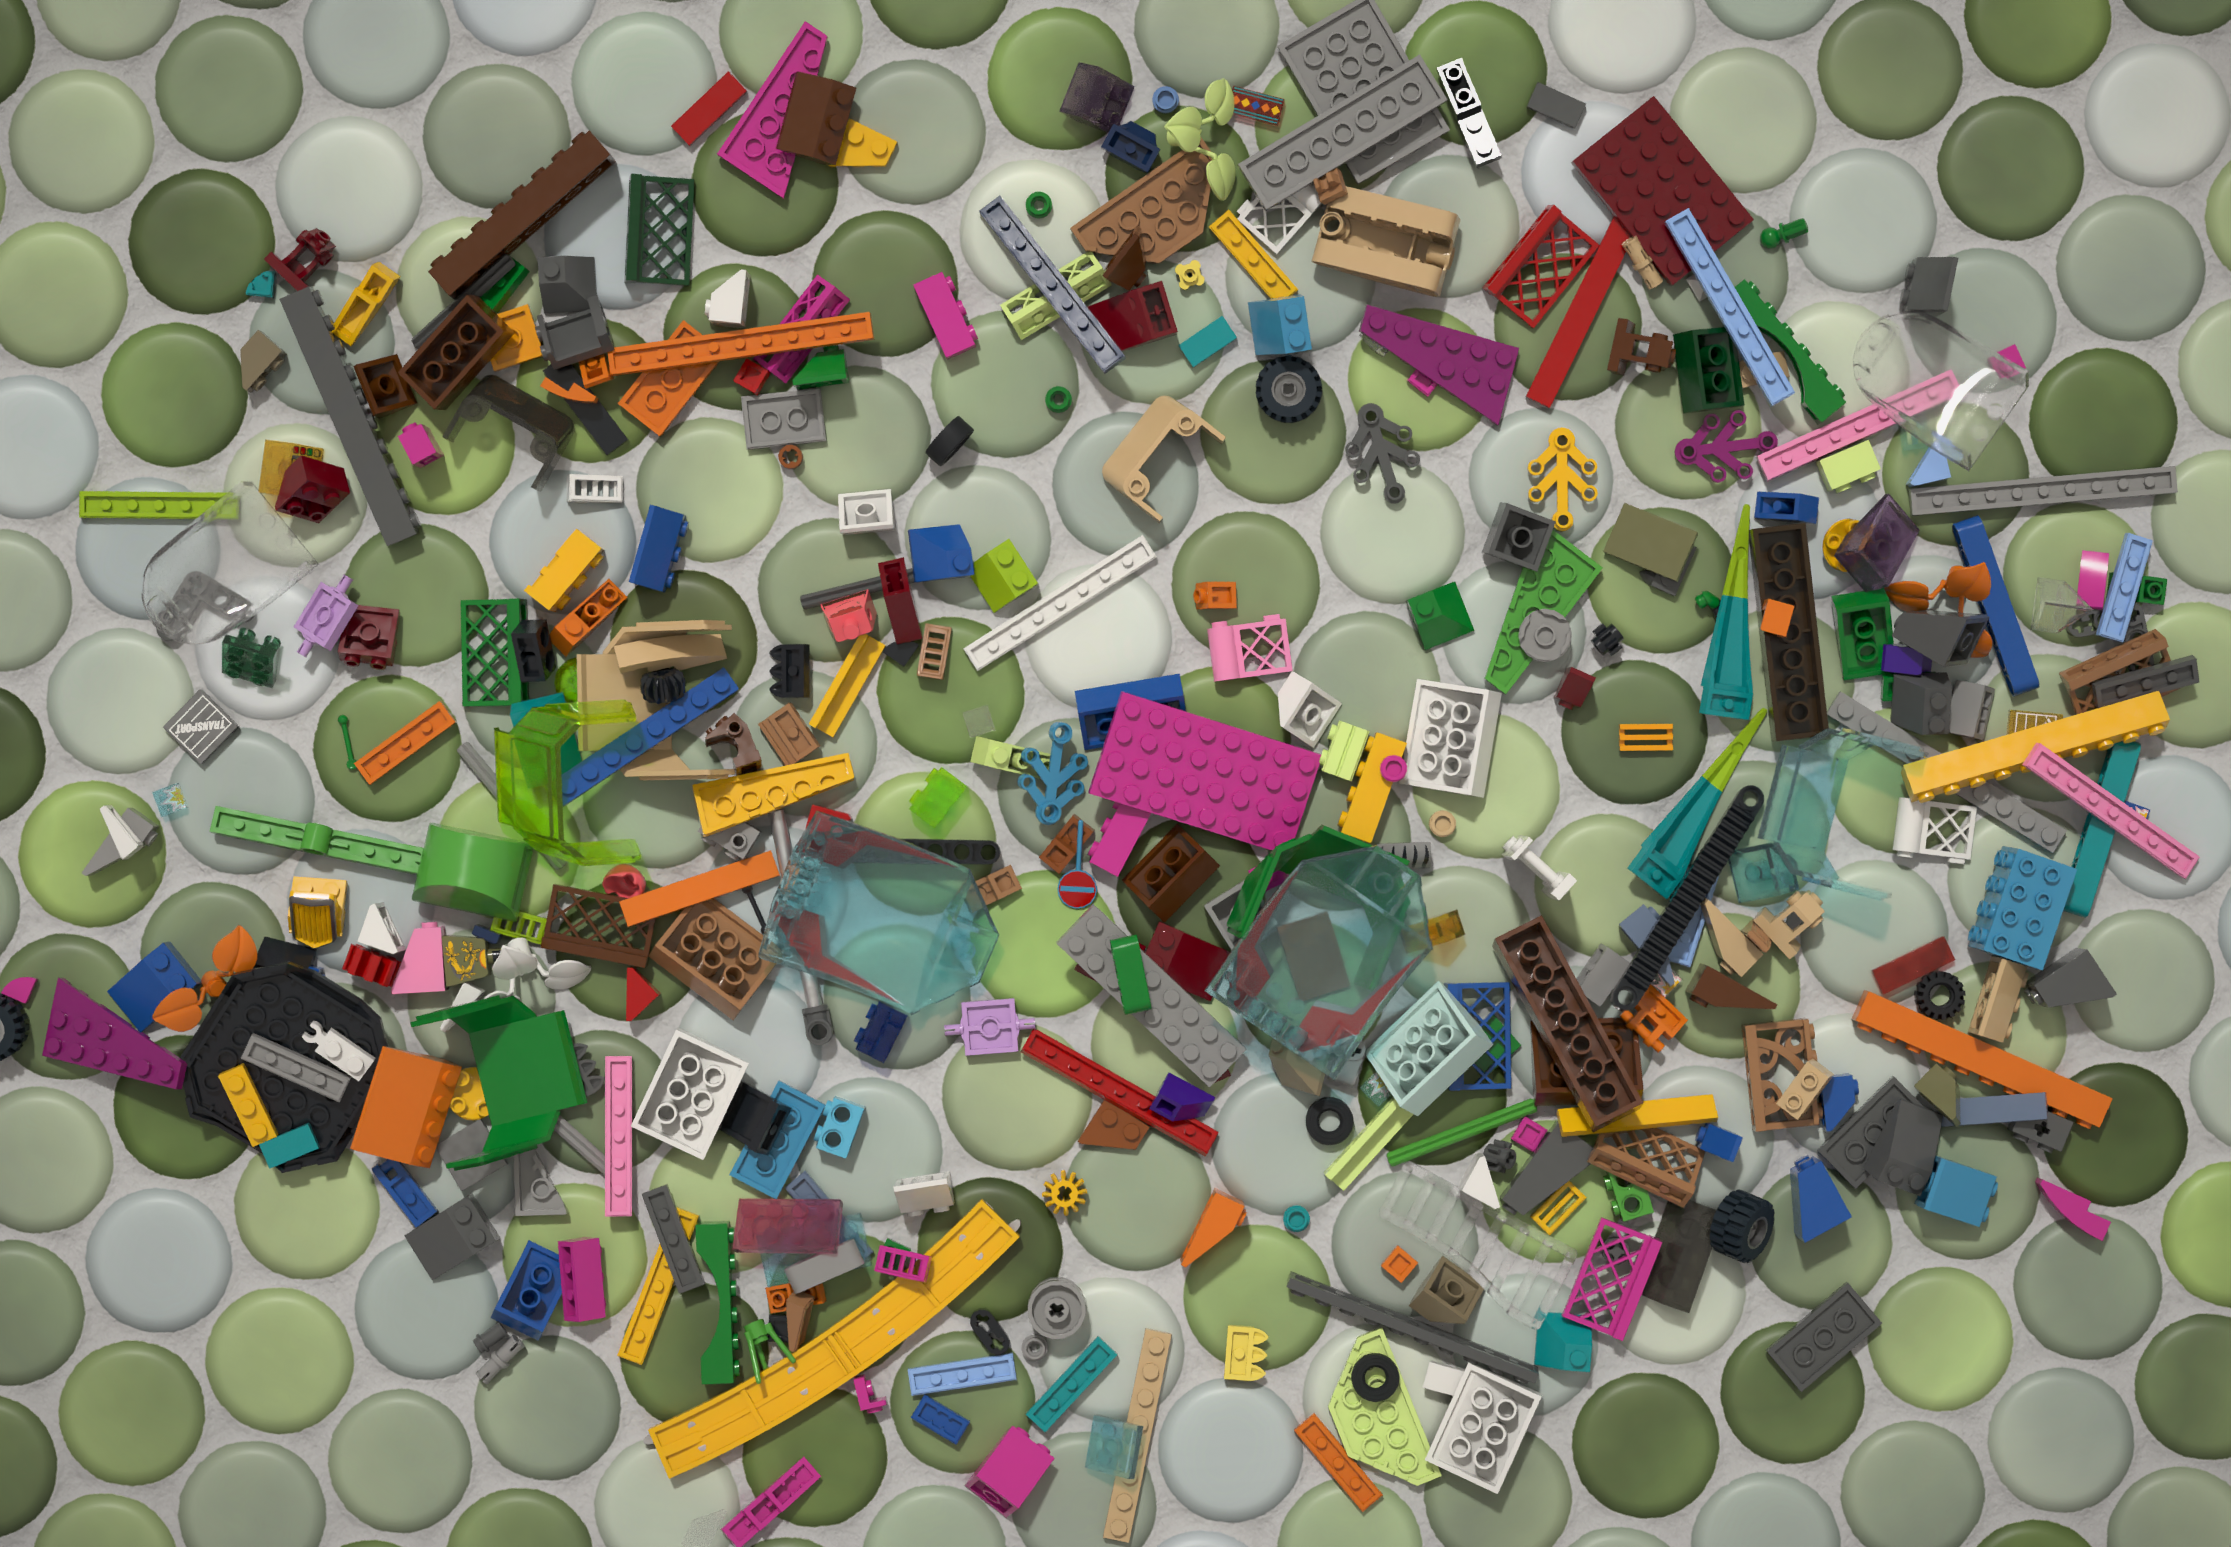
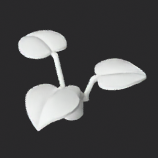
M515 938L507 946H502L500 954L492 967L495 977L505 980L510 979L509 991L507 993L500 990L494 991L483 999L500 995V998L513 996L515 978L530 973L536 968L543 977H547L544 981L546 987L551 989H567L583 981L591 971V965L587 966L574 960H563L553 964L546 971L538 962L536 954H531L528 940L525 938Z

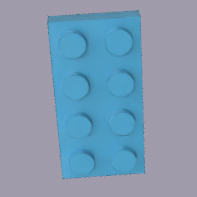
M780 1080L777 1082L771 1097L792 1109L769 1155L756 1153L747 1148L748 1146L745 1144L729 1174L774 1199L778 1198L826 1104Z

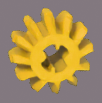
M1061 1170V1179H1058L1055 1173L1051 1174L1054 1184L1049 1181L1044 1182V1186L1052 1191L1042 1192V1197H1052L1045 1205L1050 1207L1055 1203L1056 1206L1053 1213L1057 1214L1060 1207H1064L1063 1213L1067 1216L1069 1214V1206H1071L1074 1212L1079 1211L1075 1201L1085 1204L1086 1200L1078 1195L1087 1194V1189L1077 1188L1084 1183V1180L1081 1178L1074 1182L1075 1172H1072L1068 1179L1066 1178L1065 1170ZM1065 1186V1189L1067 1187L1071 1189L1069 1192L1070 1198L1065 1199V1196H1063L1061 1199L1058 1196L1060 1194V1187Z

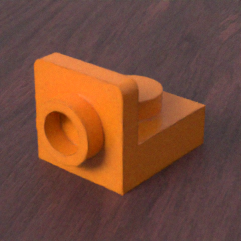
M1236 582L1196 583L1193 597L1197 610L1237 608Z

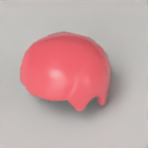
M619 864L608 871L603 878L602 885L606 894L616 893L620 897L631 898L644 893L646 881L642 873L632 865Z

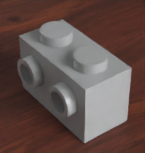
M744 822L713 835L702 836L701 839L713 847L717 843L726 848L723 853L737 861L739 857L746 859L762 831ZM700 827L698 832L702 834V829Z

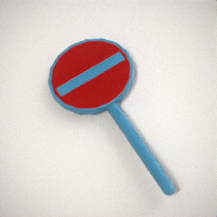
M1082 820L1078 821L1076 870H1070L1065 873L1059 880L1057 888L1062 902L1068 907L1075 909L1090 905L1097 893V885L1093 876L1081 870Z

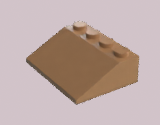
M711 899L685 908L656 943L648 957L730 1019L734 1020L785 954V951L716 899Z

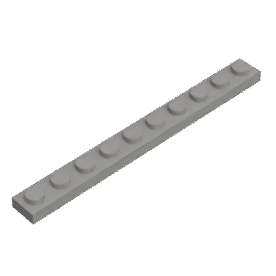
M2168 466L1909 489L1911 516L2170 494L2177 493L2178 490L2176 467Z
M1841 691L1838 692L1827 710V716L1905 764L1942 754ZM1987 781L1982 786L1976 788L1966 786L1960 788V791L1955 793L2050 853L2055 851L2067 831Z

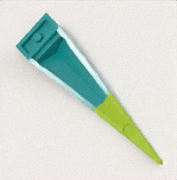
M1744 504L1700 685L1703 686L1699 710V713L1744 720H1749L1753 699L1748 626L1749 504Z
M1760 709L1641 844L1642 849L1627 867L1628 870L1662 897L1668 899L1683 879L1706 824L1737 763L1765 717L1767 709Z

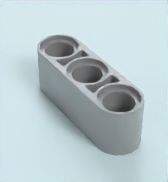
M853 1238L785 1268L784 1271L794 1294H797L855 1269L865 1262Z

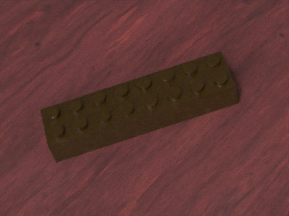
M1806 523L1749 530V544L1771 740L1773 742L1829 736ZM1765 599H1772L1794 606L1786 637H1778L1776 634L1760 630L1764 614L1762 608Z

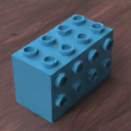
M2002 846L1994 858V865L1996 866L1993 875L1988 877L1985 884L1987 892L1984 901H1980L1977 907L1976 914L1978 919L1975 926L1973 925L1969 931L1968 940L1970 942L1968 946L2043 971L2077 869L2018 848Z

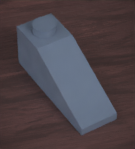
M1643 904L1619 924V928L1634 946L1639 949L1660 915L1652 906L1647 908ZM1667 957L1658 974L1670 988L1675 982L1669 957Z

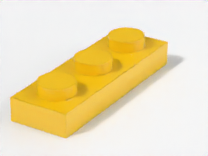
M242 1063L220 1073L218 1077L252 1147L277 1137L278 1132L245 1064Z

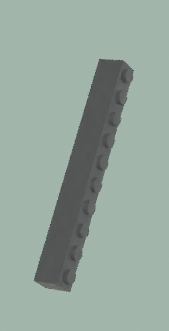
M306 287L280 298L282 307L386 545L390 546L418 534V527H421L420 521L416 513H411L407 503L410 502L407 491L404 487L400 489L396 479L400 476L394 463L389 464L385 455L389 453L387 445L383 438L378 439L375 429L378 428L377 422L373 414L368 415L364 405L367 404V399L362 389L357 390L353 380L357 379L351 364L346 365L342 355H345L346 351L341 340H335L332 333L335 326L330 315L325 316L321 306L324 305V300L319 290L314 291L313 287Z

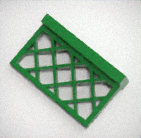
M527 599L461 600L462 706H511V704L529 700V682H521L511 637V633L521 620H528ZM477 605L484 612L476 623L468 616V606ZM483 605H491V606H490L489 609L487 610ZM498 605H507V616L500 623L491 612ZM487 617L497 625L489 636L478 627ZM475 630L485 639L476 650L469 644V636ZM500 630L507 635V643L502 649L491 640ZM488 643L498 652L489 663L479 654ZM501 656L508 662V669L502 676L492 667ZM475 657L485 665L477 676L469 670V663ZM488 670L498 678L490 689L479 680ZM477 683L486 693L479 701H470V689ZM501 683L508 688V700H499L492 693ZM489 696L493 699V701H485V700H486Z

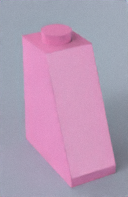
M437 922L421 923L422 928L414 929L391 988L392 994L449 990V987H446L442 946L445 926L438 927Z

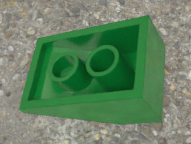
M1878 588L1831 596L1843 680L1882 675V673H1895L1881 670L1883 644H1894L1890 601L1885 589Z

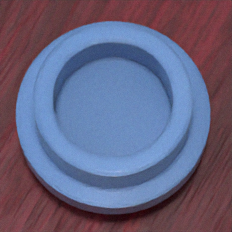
M1160 87L1153 94V106L1161 113H1170L1177 108L1179 96L1171 87Z

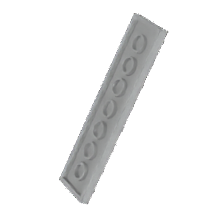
M1418 55L1238 164V167L1264 210L1267 211L1312 184L1315 178L1319 179L1327 172L1340 167L1444 104L1448 99L1421 55Z
M1092 904L1056 943L1122 1005L1110 940L1126 937L1127 935L1099 908ZM1140 948L1152 1009L1133 1013L1132 1015L1210 1088L1247 1049Z

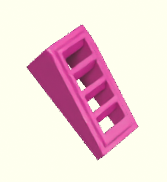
M880 1245L874 1271L926 1283L932 1256ZM886 1252H889L891 1256L888 1268H883ZM896 1254L901 1255L898 1271L893 1270ZM906 1256L911 1257L908 1273L903 1272ZM916 1259L921 1260L918 1275L913 1274Z

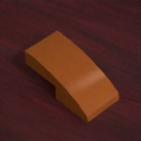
M1073 814L1039 856L1043 862L1058 874L1061 873L1077 853L1078 821L1082 819L1076 814ZM1084 821L1082 845L1095 831Z

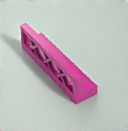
M817 275L780 324L838 316L850 299L835 286ZM823 285L825 289L819 296L815 297L816 291ZM807 308L806 314L799 318L800 312ZM813 348L776 353L768 363L764 361L767 355L755 356L753 359L786 384Z

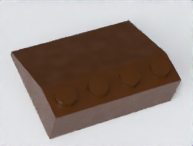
M1621 1017L1598 1018L1642 1098L1643 1080L1638 1034L1634 1030L1630 1031L1625 1026L1626 1022ZM1531 1020L1534 1106L1578 1105Z

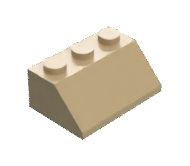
M1991 956L1968 1032L2002 1043L2005 1038H2009L2012 1031V1023H2010L2012 1013H2016L2020 1005L2021 999L2018 998L2020 988H2024L2028 980L2027 966Z

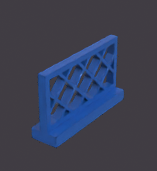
M1510 982L1444 983V986L1467 1009V1012H1471L1480 1021L1479 1025L1481 1027L1484 1025L1494 1035L1490 1041L1493 1043L1498 1039L1504 1045V1052L1498 1059L1488 1050L1485 1052L1494 1063L1484 1073L1474 1063L1471 1065L1481 1074V1077L1474 1084H1464L1463 1073L1447 1090L1511 1089ZM1473 988L1480 997L1469 1007L1462 999V989ZM1478 988L1487 989L1482 993ZM1493 988H1503V999L1495 1006L1486 995ZM1482 999L1493 1008L1484 1019L1473 1011ZM1502 1005H1503V1013L1499 1010V1008H1500ZM1496 1012L1504 1018V1025L1497 1033L1486 1023ZM1503 1031H1504V1040L1500 1037V1034H1501ZM1503 1058H1504V1066L1500 1063ZM1498 1065L1504 1071L1505 1083H1494L1487 1075ZM1485 1078L1489 1083H1481V1081Z

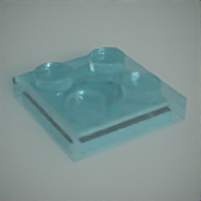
M1094 1415L1085 1468L1126 1479H1134L1143 1426L1102 1415Z

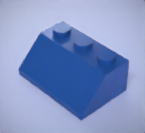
M650 504L630 575V583L664 593L666 587L671 588L675 573L671 572L673 562L678 563L682 547H678L681 536H686L689 522L685 521L686 516L684 514Z

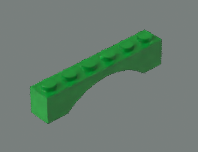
M1744 279L1735 286L1737 293L1759 331L1773 339L1792 362L1798 376L1801 405L1817 425L1822 423L1846 403L1843 399L1845 396L1844 392L1837 384L1832 386L1826 378L1828 376L1826 370L1819 363L1815 365L1809 358L1811 353L1803 343L1798 344L1792 337L1794 332L1785 322L1781 324L1776 318L1777 311L1769 302L1764 303L1758 296L1760 291L1753 282L1750 281L1748 283Z
M730 1221L697 1222L695 1225L696 1251L704 1259L714 1276L720 1301L719 1321L715 1335L701 1357L702 1385L734 1383L736 1376H740V1360H735V1350L739 1349V1334H734V1323H738V1307H733V1296H737V1281L732 1280V1270H736V1255L731 1254V1243H735V1228L730 1227Z

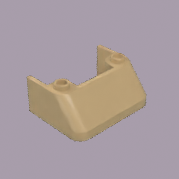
M1160 396L1155 399L1106 461L1102 469V475L1108 484L1160 523L1163 517L1142 501L1150 489L1148 478L1139 471L1142 465L1171 429L1181 436L1188 437L1195 434L1201 428L1220 444H1223L1226 437L1195 412L1172 397Z

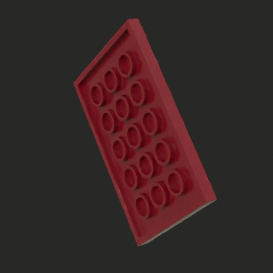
M1655 96L1650 98L1571 162L1630 237H1638L1642 248L1653 260V265L1670 286H1673L1689 273L1691 268L1664 223L1666 220L1689 208L1714 252L1754 220Z

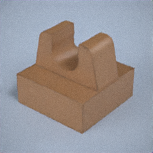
M1334 168L1321 178L1313 180L1320 202L1324 205L1348 194L1342 172L1338 168Z

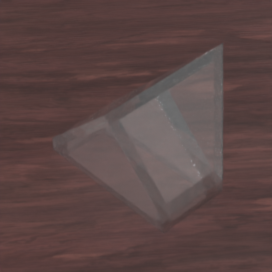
M2038 577L2030 630L2059 633L2093 609L2066 581Z

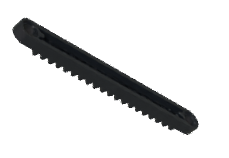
M1754 785L1745 786L1733 798L1613 989L1611 1003L1617 1010L1629 1011L1635 1008L1648 990L1651 982L1655 979L1656 974L1660 971L1661 966L1672 952L1673 947L1677 944L1678 939L1682 936L1683 931L1699 909L1700 904L1704 901L1705 896L1710 891L1722 869L1727 864L1728 859L1732 856L1733 851L1737 848L1762 807L1764 795L1758 787ZM1746 792H1751L1756 796V804L1754 806H1747L1744 803L1743 795ZM1626 990L1631 994L1632 1001L1629 1005H1623L1619 1002L1618 994L1620 991Z

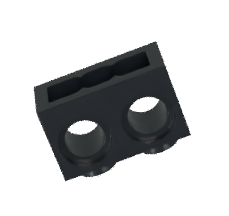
M547 619L521 620L511 633L521 682L547 681L556 669Z

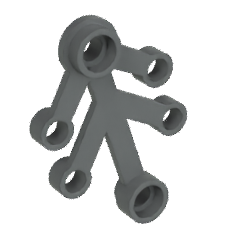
M1368 403L1363 405L1358 411L1357 419L1360 427L1352 442L1347 444L1345 452L1350 458L1358 457L1362 450L1361 444L1370 431L1373 442L1360 467L1354 471L1353 478L1357 483L1366 482L1369 479V471L1376 457H1378L1386 483L1383 496L1387 502L1396 504L1403 500L1405 489L1396 481L1388 453L1404 461L1405 465L1411 468L1419 464L1420 456L1415 451L1408 452L1383 438L1380 428L1395 434L1401 442H1407L1411 439L1412 430L1408 426H1399L1384 418V413L1380 406ZM1367 412H1374L1376 419L1368 421L1366 419ZM1401 429H1406L1409 432L1408 438L1402 439L1399 436ZM1350 445L1358 447L1357 454L1352 455L1349 453L1348 448ZM1408 455H1415L1417 462L1415 464L1408 463ZM1357 471H1365L1366 478L1359 480L1356 477ZM1391 488L1399 490L1398 497L1394 498L1390 495Z

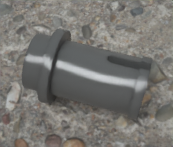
M497 1322L496 1325L483 1334H477L473 1342L481 1353L484 1351L489 1352V1348L504 1337H507L508 1333L503 1325Z

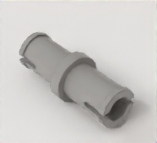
M512 1335L498 1351L494 1350L491 1358L476 1372L480 1380L484 1378L483 1383L489 1384L502 1368L506 1369L510 1365L509 1361L525 1347L520 1339L518 1342L516 1341L518 1339L517 1336Z

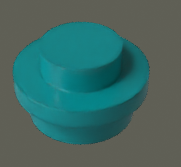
M1294 1205L1285 1211L1283 1222L1290 1231L1301 1232L1309 1225L1310 1216L1304 1207Z

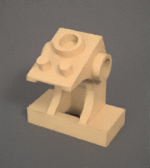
M1810 890L1796 891L1786 901L1789 906L1779 914L1774 916L1764 907L1756 914L1753 920L1789 959L1795 956L1801 947V944L1795 937L1807 927L1813 929L1823 920L1821 915L1825 911L1820 907L1823 902ZM1794 911L1803 922L1792 930L1783 920Z

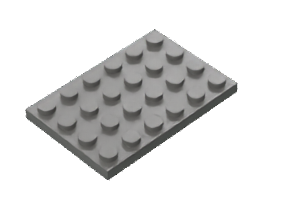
M1355 0L1277 46L1317 116L1410 61L1375 0ZM1438 108L1345 164L1358 185L1446 134L1450 129Z

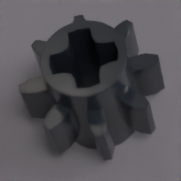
M1612 623L1608 627L1601 624L1592 631L1595 637L1591 642L1603 656L1607 652L1612 656L1623 648L1619 643L1624 638Z

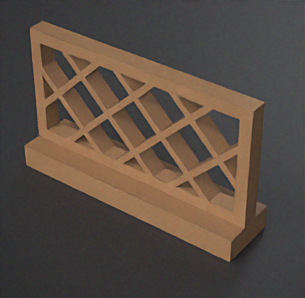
M2154 629L2060 672L2061 681L2066 686L2075 715L2086 712L2088 707L2097 709L2095 704L2091 703L2093 699L2091 682L2102 680L2107 675L2117 676L2124 674L2127 666L2133 663L2139 665L2137 670L2150 667L2152 665L2147 663L2151 655L2159 651L2162 656L2159 664L2171 661L2167 651L2169 646L2166 638L2158 630ZM2088 686L2091 688L2085 700L2077 698L2075 690ZM2174 689V690H2171V691H2167V692L2160 693V694H2161V697H2163V696H2165V695H2167V694H2169V693H2171V692H2174V691H2176V690H2178V689Z
M1659 1128L1640 1129L1648 1137V1139L1639 1141L1634 1130L1598 1134L1594 1148L1587 1160L1588 1163L1684 1208L1694 1194L1696 1188L1694 1185L1706 1151ZM1627 1132L1633 1143L1624 1145L1619 1134ZM1612 1136L1617 1147L1604 1143V1138ZM1665 1141L1669 1143L1672 1150L1663 1152L1658 1142ZM1652 1144L1656 1155L1648 1156L1643 1146ZM1636 1148L1641 1159L1629 1155L1627 1150ZM1688 1152L1696 1156L1695 1162L1688 1164L1682 1153ZM1675 1155L1681 1166L1672 1168L1667 1157ZM1660 1159L1665 1170L1653 1166L1652 1161ZM1684 1171L1689 1181L1686 1182L1678 1178L1675 1173Z

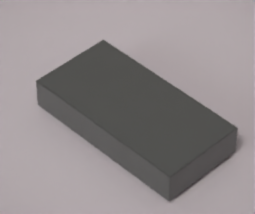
M1537 82L1526 108L1575 129L1586 103Z

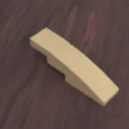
M721 634L666 636L614 646L621 673L647 667L649 673L672 666L680 671L727 659Z

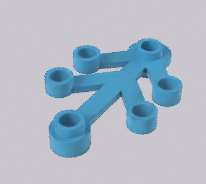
M1055 722L1049 729V737L1052 740L1049 769L1046 768L1039 758V752L1036 749L1027 747L1021 753L1022 760L1033 767L1046 786L1044 797L1036 787V780L1032 775L1022 774L1017 781L1018 786L1026 790L1036 803V818L1045 825L1056 823L1061 817V808L1075 796H1080L1084 792V784L1079 780L1073 779L1067 783L1066 791L1056 798L1057 788L1078 770H1083L1088 765V759L1085 755L1075 753L1071 756L1070 763L1060 771L1063 744L1069 742L1072 738V728L1063 722ZM1057 728L1061 729V735L1059 737H1056L1055 735ZM1032 751L1033 758L1028 760L1027 755ZM1078 757H1081L1082 763L1080 766L1076 765V759ZM1025 778H1029L1030 783L1027 787L1024 786ZM1077 783L1078 790L1073 792L1072 787ZM1046 807H1050V814L1048 816L1044 814Z

